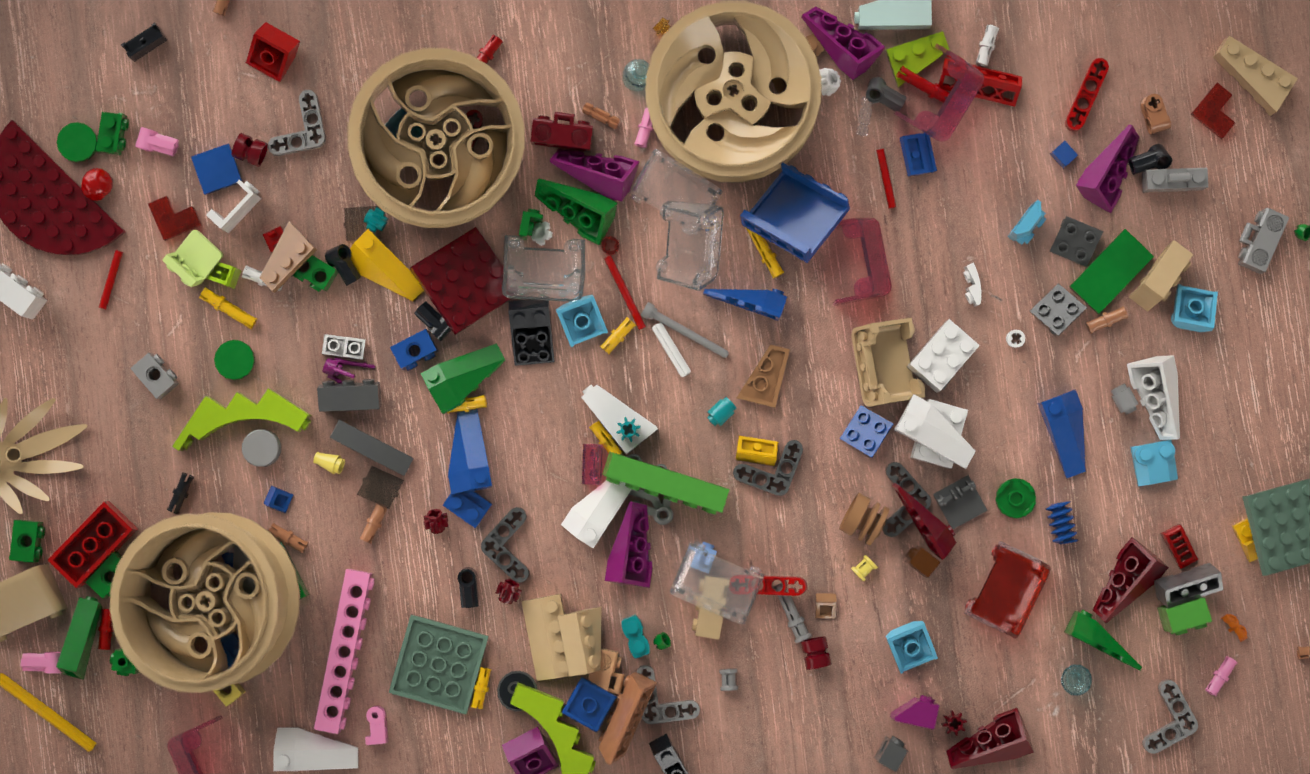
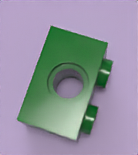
M14 520L9 560L31 563L39 562L43 554L41 539L45 536L43 522ZM27 536H30L32 539V544L29 547L25 544Z
M113 552L85 582L102 599L111 597L112 582L109 581L108 574L110 571L116 572L117 565L123 557L118 552Z

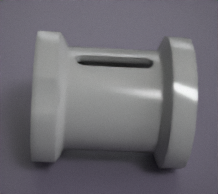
M737 669L719 670V673L722 675L720 690H738L735 675Z

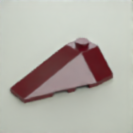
M892 484L930 551L941 560L945 559L957 543L953 537L956 534L950 525L946 526L898 484Z
M1133 537L1130 538L1118 553L1116 558L1118 561L1115 568L1110 571L1108 575L1110 579L1106 587L1102 588L1093 608V611L1105 623H1108L1155 584L1154 580L1160 579L1169 568L1160 558Z
M1014 708L998 714L990 724L985 727L982 725L978 728V732L970 738L965 737L948 749L946 752L951 769L1014 760L1034 753L1030 736L1019 709Z

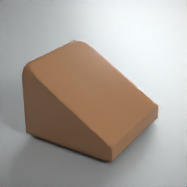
M816 593L815 618L836 619V594Z

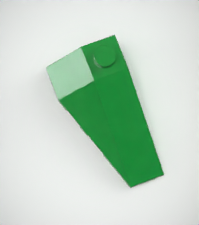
M540 178L537 180L534 196L551 211H557L563 216V221L567 224L571 223L577 228V233L583 238L600 245L614 220L618 203L601 194Z
M496 343L439 363L420 374L442 414H445L460 406L465 401V398L472 391L475 392L479 388L478 385L486 377H490L506 360Z
M1083 609L1081 612L1074 611L1064 631L1065 633L1139 671L1142 667L1096 620L1092 619L1093 615Z

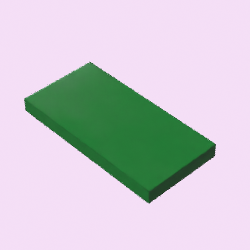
M1124 229L1069 287L1097 314H1100L1148 264L1154 255Z

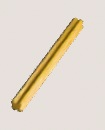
M0 673V686L88 752L94 749L96 746L94 740L4 673Z

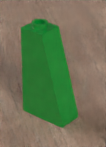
M86 596L85 599L79 597L56 666L63 675L84 680L102 605L94 597Z

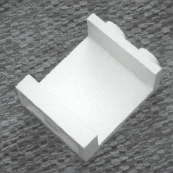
M241 180L237 181L248 194L225 219L212 209L206 214L220 229L227 233H230L261 200L257 195L259 191L248 181L245 183Z

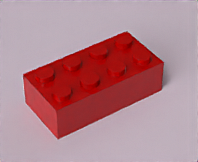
M104 501L47 561L75 588H81L113 552H117L138 528L110 501Z

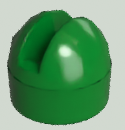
M1300 224L1296 226L1297 230H1294L1296 238L1307 241L1310 238V225Z
M662 632L655 636L653 644L657 645V649L663 650L671 646V640L665 632Z

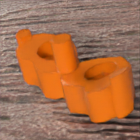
M1226 614L1221 617L1231 627L1228 631H1235L1240 642L1248 638L1246 628L1239 624L1236 616Z

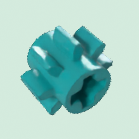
M376 207L375 211L369 209L363 221L367 223L366 228L376 233L377 229L382 231L388 221V217L384 216L386 213Z
M625 417V423H617L621 430H618L616 434L622 433V441L629 437L630 442H632V436H640L636 433V429L641 428V426L634 425L635 418L628 422ZM629 424L633 425V434L628 433V435H625L623 427L629 426Z

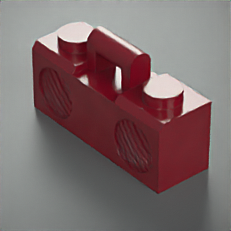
M555 112L554 121L550 120L548 116L539 115L538 118H533L530 142L532 145L591 152L594 128L587 121H578V124L574 123L575 114ZM558 120L569 121L570 123L569 125L559 124Z

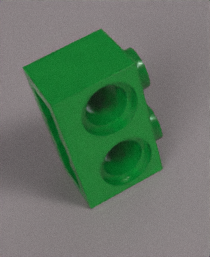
M312 255L306 261L309 263V269L306 272H301L299 268L292 276L302 282L304 279L311 282L309 286L318 292L321 289L327 292L338 271ZM321 272H325L327 276L324 282H318L317 276Z

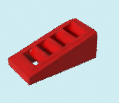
M1177 524L1160 533L1179 569L1198 560L1181 524ZM1179 534V537L1171 540V536ZM1180 540L1183 541L1182 544H1180L1177 547H1174L1173 544L1177 543ZM1184 547L1187 548L1186 551L1180 554L1177 553L1178 550ZM1187 554H1190V558L1184 560L1183 562L1181 561L1180 558L1184 557Z

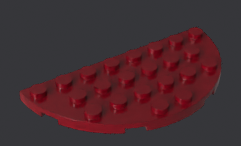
M11 120L0 134V219L17 238L38 250L56 255L71 256L91 253L94 250L106 247L125 233L94 200L84 196L81 187L15 121Z

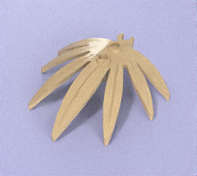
M4 398L0 403V437L7 418V398ZM55 398L46 401L27 414L9 432L3 442H0V496L19 514L23 513L21 504L7 482L31 497L44 501H49L50 499L33 483L14 475V471L52 474L74 471L84 467L82 464L59 460L22 462L23 459L37 456L60 446L87 428V424L61 427L40 433L15 444L17 440L26 435L40 422L56 401Z

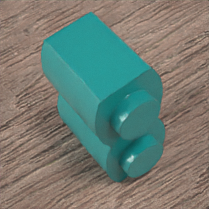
M636 614L623 618L622 630L629 639V650L633 657L639 658L649 654L650 644L647 637L643 634L641 619Z

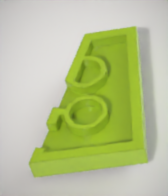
M943 31L886 49L898 88L905 83V81L896 77L898 71L901 72L899 69L902 66L918 74L949 51Z

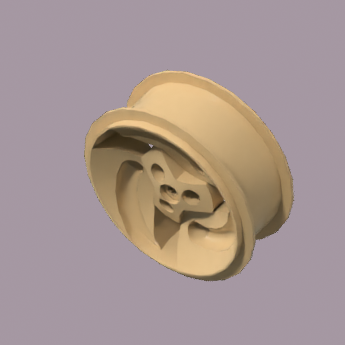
M722 1L702 6L685 15L663 35L652 54L646 74V103L656 135L664 149L681 166L698 176L718 182L743 183L766 177L779 170L782 162L787 164L801 151L813 131L820 107L821 75L816 55L806 37L789 19L769 7L751 2ZM736 25L744 34L752 56L742 52L724 53L719 32L715 27ZM711 48L716 54L715 60L710 64L701 63L698 59L700 50ZM734 67L741 68L742 75L740 77L731 76V69ZM776 78L784 80L787 85L786 90L781 94H773L769 89L770 82ZM732 87L737 88L738 95L730 96L729 89L731 88L732 90ZM694 94L697 108L704 120L691 131L684 144L675 135L672 127L679 110ZM713 94L720 97V103L715 106L709 103V97ZM748 99L755 102V108L751 111L746 110L743 106L744 102ZM770 103L786 108L803 109L797 126L772 128L757 126L756 124L765 116ZM714 124L724 129V137L717 142L712 141L707 136L708 128Z
M422 48L403 53L381 65L363 84L353 102L348 121L349 156L354 174L366 195L385 213L403 223L422 228H449L468 223L489 211L510 187L519 171L525 148L523 118L519 104L508 84L489 65L470 54L448 48ZM387 87L393 100L407 112L399 124L397 139L380 120L374 105L377 97ZM415 91H423L427 96V102L422 107H414L409 101L410 95ZM473 105L498 107L502 113L505 125H489L473 130L468 117L457 107ZM447 123H456L458 126L457 131L449 133L446 130ZM415 126L420 127L423 131L422 136L418 138L413 137L411 134V129ZM434 135H436L441 140V143L438 142L437 145H433V141H430V138L433 139ZM482 138L487 142L488 151L485 154L479 155L473 152L471 143L474 139ZM437 154L442 155L445 159L444 163L440 166L433 163V157ZM405 167H411L417 172L418 178L413 184H405L400 179V172ZM455 175L447 197L436 211H424L413 208L421 197L426 178L441 180Z
M208 512L204 514H184L164 519L149 527L129 545L117 565L111 585L110 613L114 633L121 648L139 672L155 683L178 692L203 693L246 682L265 672L282 655L293 637L299 617L300 590L295 568L285 548L271 532L253 520L233 513ZM236 545L250 558V561L246 562L238 571L228 564L214 561ZM176 563L181 565L183 570L182 577L179 580L173 575ZM215 577L219 578L220 585L218 587L215 584ZM247 577H251L255 581L256 588L252 594L246 593L242 587L243 581ZM152 582L171 589L169 594L171 613L163 609L158 602L151 598ZM188 597L192 600V606L190 608L187 605ZM219 613H221L223 616V620L221 623L218 620ZM238 629L240 649L235 663L228 669L227 656L219 638L226 637ZM200 636L205 638L208 643V649L205 653L197 652L194 648V641Z

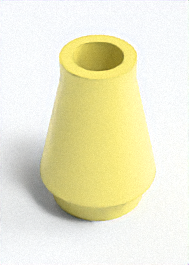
M317 452L313 463L318 464L332 474H340L344 468L345 459L341 458L340 455Z

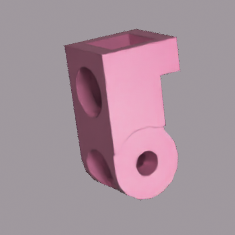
M373 706L366 713V718L370 723L371 734L365 737L366 745L388 742L386 712L381 706Z

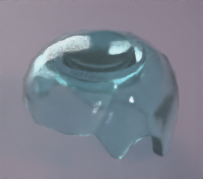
M634 59L625 66L622 73V81L625 87L631 91H642L646 88L648 62L643 59Z
M1070 665L1063 671L1061 685L1067 693L1080 696L1085 694L1091 687L1092 675L1086 667Z

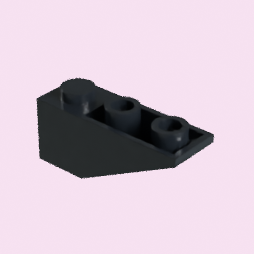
M667 733L649 743L653 755L664 774H689Z

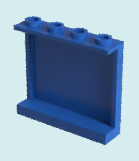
M782 162V172L750 212L744 210L741 213L742 226L808 263L850 210L849 200L843 193H836L828 185L815 181L809 174L804 175L793 165L788 166Z

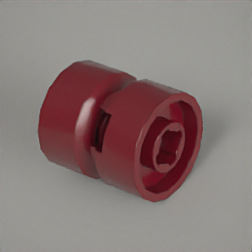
M240 133L233 145L232 157L241 161L247 159V163L260 167L265 159L268 143L259 139L253 141L251 136Z
M826 636L801 641L802 651L807 654L804 658L806 670L832 665L829 653L825 652L828 648Z

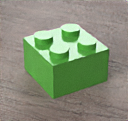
M1203 597L1169 608L1165 605L1157 607L1163 630L1171 634H1185L1189 628L1207 627L1206 623L1212 622L1206 600Z

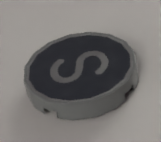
M511 671L499 682L497 688L498 698L507 709L523 711L510 702L517 683L537 689V684L534 678L527 672Z

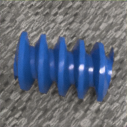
M1071 501L1051 504V506L1046 508V511L1052 512L1047 518L1054 520L1049 526L1056 528L1050 532L1051 535H1057V538L1052 540L1053 543L1066 544L1079 541L1072 538L1077 532L1070 530L1076 526L1075 523L1069 522L1074 516L1067 514L1072 511L1071 507H1066Z

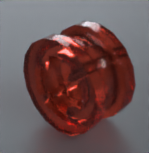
M612 236L606 237L602 241L603 252L607 255L616 254L619 250L618 240ZM607 241H611V243L614 241L616 243L613 251L605 249Z

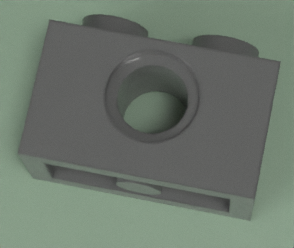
M886 736L875 755V759L880 764L897 772L908 750L904 747L905 743L895 736H892L891 739Z

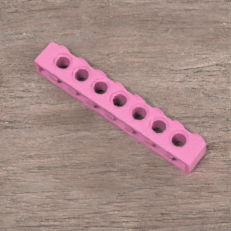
M346 569L314 730L338 734L341 732V729H345L347 718L344 717L345 709H349L351 700L348 697L349 689H353L355 680L352 677L353 669H357L359 658H356L357 650L361 649L363 638H360L361 630L365 629L367 618H364V613L370 606L371 599L368 598V593L374 586L375 579L372 578V573ZM355 586H359L362 589L360 597L353 595L352 590ZM350 606H355L358 609L356 617L349 615L348 610ZM346 626H351L354 629L352 637H348L345 634ZM342 646H347L350 649L348 657L341 654ZM338 666H343L346 669L345 676L342 677L337 674ZM334 686H339L342 689L341 696L333 694ZM330 706H335L338 709L337 716L329 714Z

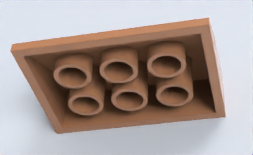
M637 672L626 677L623 683L625 687L623 694L620 693L615 701V705H617L615 712H611L607 719V723H609L608 728L603 730L599 737L601 742L599 749L609 765L625 756L657 682Z

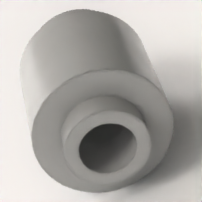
M1125 383L1111 390V397L1120 413L1125 412L1127 415L1137 409L1136 405L1139 403L1130 387H1127Z

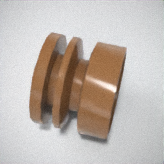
M857 493L840 524L839 530L850 536L856 529L860 530L858 540L860 541L868 534L865 544L870 546L882 532L887 521L889 508L884 506L880 513H877L880 503H876L870 509L868 508L870 498Z

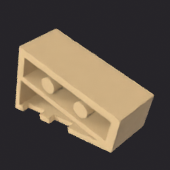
M705 575L704 579L700 578L698 590L702 591L701 599L697 598L695 610L699 611L698 619L694 618L692 625L695 636L720 639L727 589L730 582L728 578Z
M601 607L584 609L558 616L569 676L589 674L601 670Z

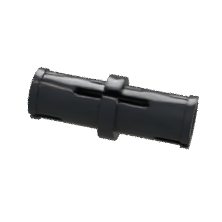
M182 472L177 488L173 489L172 493L174 495L167 507V510L172 512L174 505H176L175 514L180 513L183 501L189 495L187 492L194 476L189 475L187 482H185L188 473Z

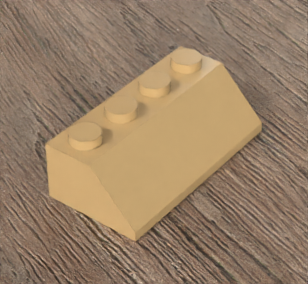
M561 593L521 601L537 681L569 676L558 616L565 614Z

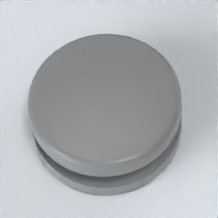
M254 430L244 438L242 453L246 461L251 465L258 467L270 466L277 461L281 454V442L271 431Z

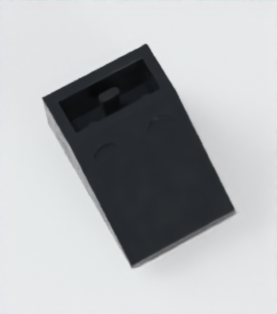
M549 298L509 301L508 312L515 366L555 362Z

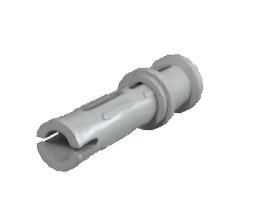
M780 583L773 588L776 591H781L783 584ZM777 595L789 620L788 627L792 629L796 638L795 643L812 637V634L808 633L804 624L805 619L802 616L800 617L792 597Z

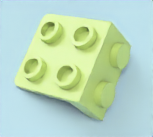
M195 229L190 232L176 252L166 254L162 261L167 264L166 267L170 271L181 277V281L185 285L194 287L203 283L223 258V253L201 232Z

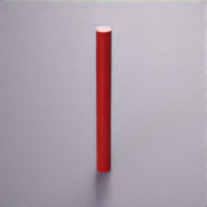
M612 256L604 258L638 329L645 328L646 325Z

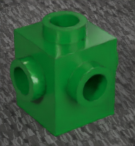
M122 648L112 652L109 663L112 665L111 670L117 671V675L129 676V673H140L124 654Z

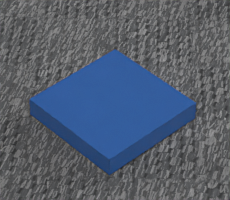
M229 143L191 156L205 195L238 184V180L243 182L236 160L232 157V149Z
M581 677L562 713L597 733L617 696Z

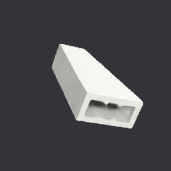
M591 384L582 391L584 395L581 398L626 454L658 430L654 424L600 386L596 385L593 387ZM625 417L628 422L635 418L634 425L641 426V428L636 429V433L640 436H632V442H630L629 437L622 441L623 434H616L618 430H621L617 423H625ZM629 424V426L623 427L625 435H628V433L633 434V425Z

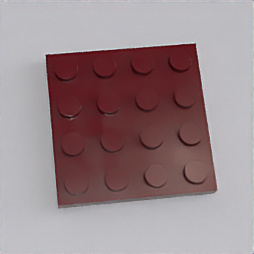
M474 227L410 267V271L454 335L521 293L477 227Z

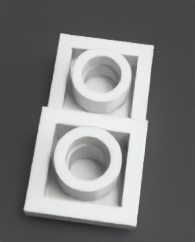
M973 262L964 267L965 272H963L966 281L972 284V286L966 289V299L969 304L973 303L974 307L981 304V283Z
M324 334L321 354L363 359L365 339Z

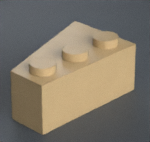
M1173 240L1163 250L1151 266L1147 276L1143 277L1140 281V286L1130 294L1129 298L1147 312L1161 300L1165 302L1172 293L1170 288L1172 286L1175 287L1182 277L1179 276L1181 272H1185L1191 265L1189 260L1193 254Z

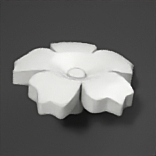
M546 221L536 223L533 228L535 231H533L531 236L532 241H536L540 246L545 245V240H549L553 232L549 231L551 228L550 223Z

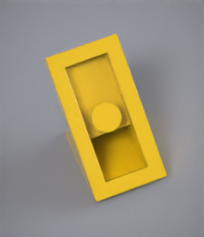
M1247 518L1232 525V528L1248 561L1252 562L1257 560L1258 557Z

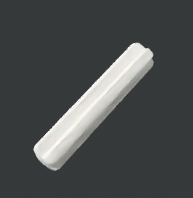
M658 323L652 327L654 334L679 375L685 377L691 372L690 368L663 324Z

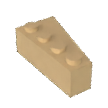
M1231 36L1223 40L1213 56L1239 82V85L1246 89L1258 104L1260 103L1269 116L1279 110L1298 79Z

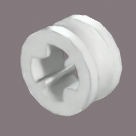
M1011 330L1006 336V342L1011 347H1021L1025 343V335L1020 330ZM1013 333L1014 335H1017V333L1020 335V342L1018 344L1017 342H1014V344L1011 342L1013 339L1011 335Z

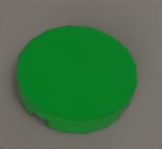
M79 122L69 123L59 132L57 137L58 150L69 161L84 162L90 159L96 152L97 135L86 124Z
M226 341L219 346L215 353V367L219 374L225 378L232 380L243 379L253 369L255 364L254 352L243 341Z
M1013 478L1006 480L999 486L996 491L995 501L1002 514L1010 518H1021L1032 512L1036 504V494L1030 483L1023 479Z

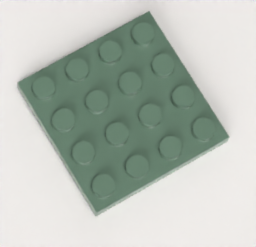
M1310 478L1242 497L1262 576L1310 563Z
M411 614L389 693L467 714L489 636Z

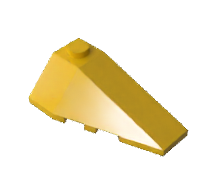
M369 229L351 246V261L361 276L411 301L416 300L424 292L412 272Z

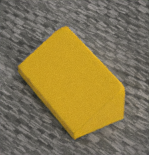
M739 436L735 459L775 466L779 442Z

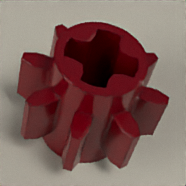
M440 509L430 510L424 516L425 530L430 529L431 533L434 534L442 533L445 527L449 526L447 513L442 514Z
M506 579L498 584L495 593L499 594L498 599L502 603L512 604L513 601L517 602L520 598L522 590L518 589L519 584L516 581Z
M950 710L951 715H943L946 720L941 726L948 727L946 730L947 734L954 731V734L958 736V731H965L963 723H967V720H961V712L955 715L954 711ZM953 718L959 721V723L955 725V728L952 725H949V723L953 722Z

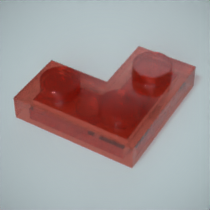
M1217 82L1191 112V115L1222 139L1234 126L1235 122L1221 111L1232 94Z
M167 196L148 204L164 241L202 225L193 206L175 213Z

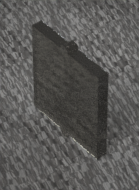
M378 206L344 208L345 223L343 225L346 227V241H356L367 230V223L363 222L369 209L375 211ZM377 229L376 233L372 232L378 239H382L380 230Z
M371 466L366 478H363V484L357 495L390 509L395 497L399 495L398 491L404 480Z

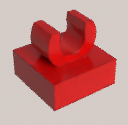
M281 226L262 234L271 253H273L284 232Z

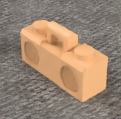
M601 648V670L589 673L588 680L610 693L620 694L625 674L615 672V668H620L622 657H618V651ZM611 676L616 677L614 688L609 687Z

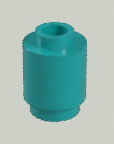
M725 397L707 411L709 415L707 419L714 426L717 424L722 426L734 414L737 408Z

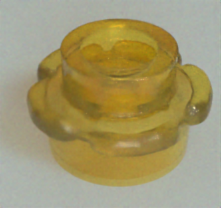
M664 17L660 19L653 28L657 32L656 35L659 33L664 35L671 27L668 24L670 20L667 21Z

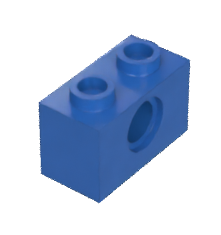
M427 329L390 347L400 368L403 370L407 369V371L417 367V362L423 359L425 362L436 357L435 353L438 352ZM413 346L420 347V354L413 357L410 350Z

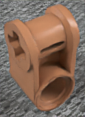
M1151 94L1143 98L1140 107L1149 134L1152 135L1170 129L1171 121L1166 112L1162 97L1158 94ZM1149 102H1154L1155 105L1149 106Z

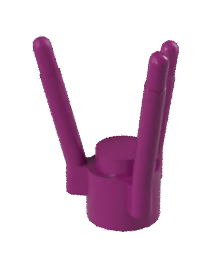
M335 357L334 360L330 358L326 360L322 372L328 375L327 378L337 383H342V380L336 376L339 377L342 374L355 378V375L344 371L343 365L340 364L372 369L375 368V365L342 360Z

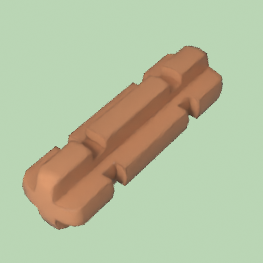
M586 103L582 109L584 114L592 115V118L604 124L607 123L614 129L620 123L619 118L610 116L609 113L598 107L594 108V105Z

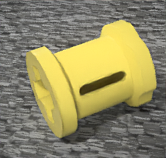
M867 555L863 556L864 559L856 567L851 568L863 582L873 569L876 570L878 568Z

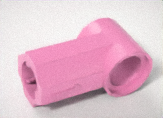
M141 127L135 147L174 157L178 149L179 140Z
M61 652L23 653L21 658L22 671L61 673L56 667Z

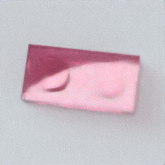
M583 444L582 484L601 485L603 444Z

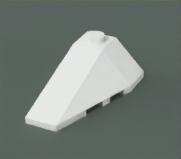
M1174 355L1155 356L1128 363L1127 368L1131 385L1141 397L1140 402L1142 406L1146 407L1150 415L1149 420L1159 439H1179L1178 373Z
M913 394L894 430L966 469L975 450L931 403Z
M606 480L572 507L561 525L576 538L594 548L632 489L627 488L624 482L620 481V484L617 485Z
M298 727L277 728L274 745V771L358 768V747L332 740Z

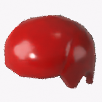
M93 168L86 172L81 181V191L90 200H102L111 192L113 187V179L110 174L100 168Z

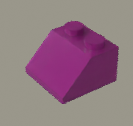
M921 695L920 698L914 697L892 711L890 717L897 722L935 729L939 705L932 697Z
M539 727L529 730L502 745L507 761L516 774H545L559 767Z

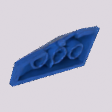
M774 288L772 291L704 289L703 292L705 296L779 321L787 296L783 295V291Z
M1076 389L1037 403L1066 479L1086 472L1083 407Z
M478 409L457 413L448 471L451 495L492 487Z

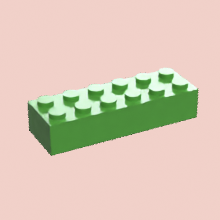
M610 451L602 473L608 482L619 485L621 481L626 483L625 486L627 488L639 491V488H644V492L658 497L660 493L664 495L663 498L677 503L679 499L683 501L682 504L695 509L699 505L702 506L701 510L716 515L717 511L723 512L730 490Z

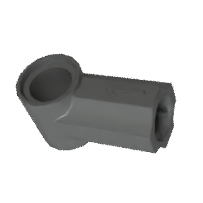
M880 77L872 78L866 91L868 101L872 103L880 102L896 112L901 110L907 98L888 87L885 80Z

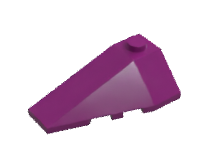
M814 7L802 14V19L838 68L852 80L865 73L885 50V46L867 32L863 34L855 30V26L851 24L845 25L837 21L836 16L818 7Z
M1128 125L1084 170L1076 184V187L1085 199L1110 213L1121 196L1122 190L1120 185L1122 179H1126L1128 172H1126L1128 159L1134 156L1140 138L1133 125Z
M558 149L550 158V163L596 192L621 202L629 193L639 166V161L623 156L614 155V158L602 157L600 153H596L595 156L584 155L582 151Z
M636 502L629 503L607 561L605 581L650 588L653 567L652 561H649L648 554L651 545L650 542H647V531L649 530L647 505Z

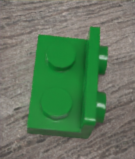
M102 112L96 145L97 152L121 155L122 150H125L126 139H124L125 131L129 128V119H127L125 114Z
M528 209V212L523 211L519 239L527 240L528 236H532L534 222L531 221L543 223V215L540 214L539 210Z

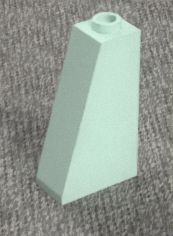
M877 0L859 6L858 12H854V24H858V30L930 29L932 26L931 0Z

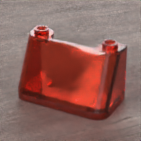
M999 541L991 553L995 563L978 598L974 597L967 601L964 614L1016 639L1022 632L1044 587L1051 567L1042 560Z

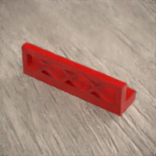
M945 58L938 84L940 88L947 91L1015 107L1022 88V76ZM945 76L954 77L956 80L951 85L943 83ZM970 81L973 82L976 87L972 89H967L964 87L963 83ZM991 86L995 92L987 94L982 88ZM1007 90L1015 92L1013 100L1004 98L1002 93Z

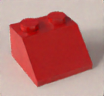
M265 22L253 35L246 64L281 82L296 57L300 41Z

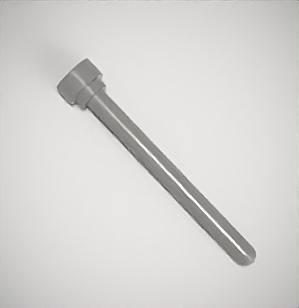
M650 302L647 303L640 315L645 319L650 318L652 320L654 318L724 358L729 355L726 349L659 313L655 305Z

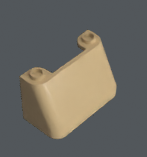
M912 318L871 323L852 330V344L861 395L867 407L907 401L912 398L913 394L920 398L926 397L924 383L920 379H913L912 371L907 368V365L910 363L907 339L912 338L915 331Z
M49 564L33 567L0 582V642L7 640L6 636L15 630L44 617L56 618L63 614L62 610L67 609Z

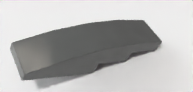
M338 420L330 435L331 439L405 476L414 459L341 420Z

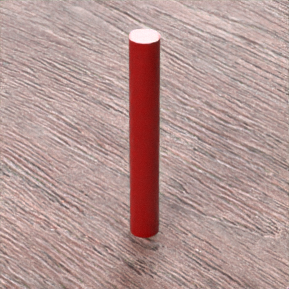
M878 149L876 152L888 209L896 208L884 149Z
M115 250L99 308L107 309L123 255L121 251Z

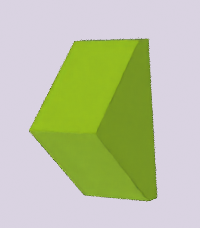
M219 262L206 279L235 289L242 270Z

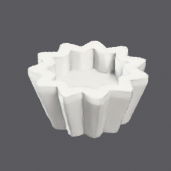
M819 69L821 93L823 96L826 94L831 96L840 87V75L833 69Z

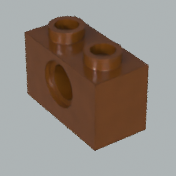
M916 546V548L911 547L905 555L907 557L905 562L926 578H929L941 563L920 546Z

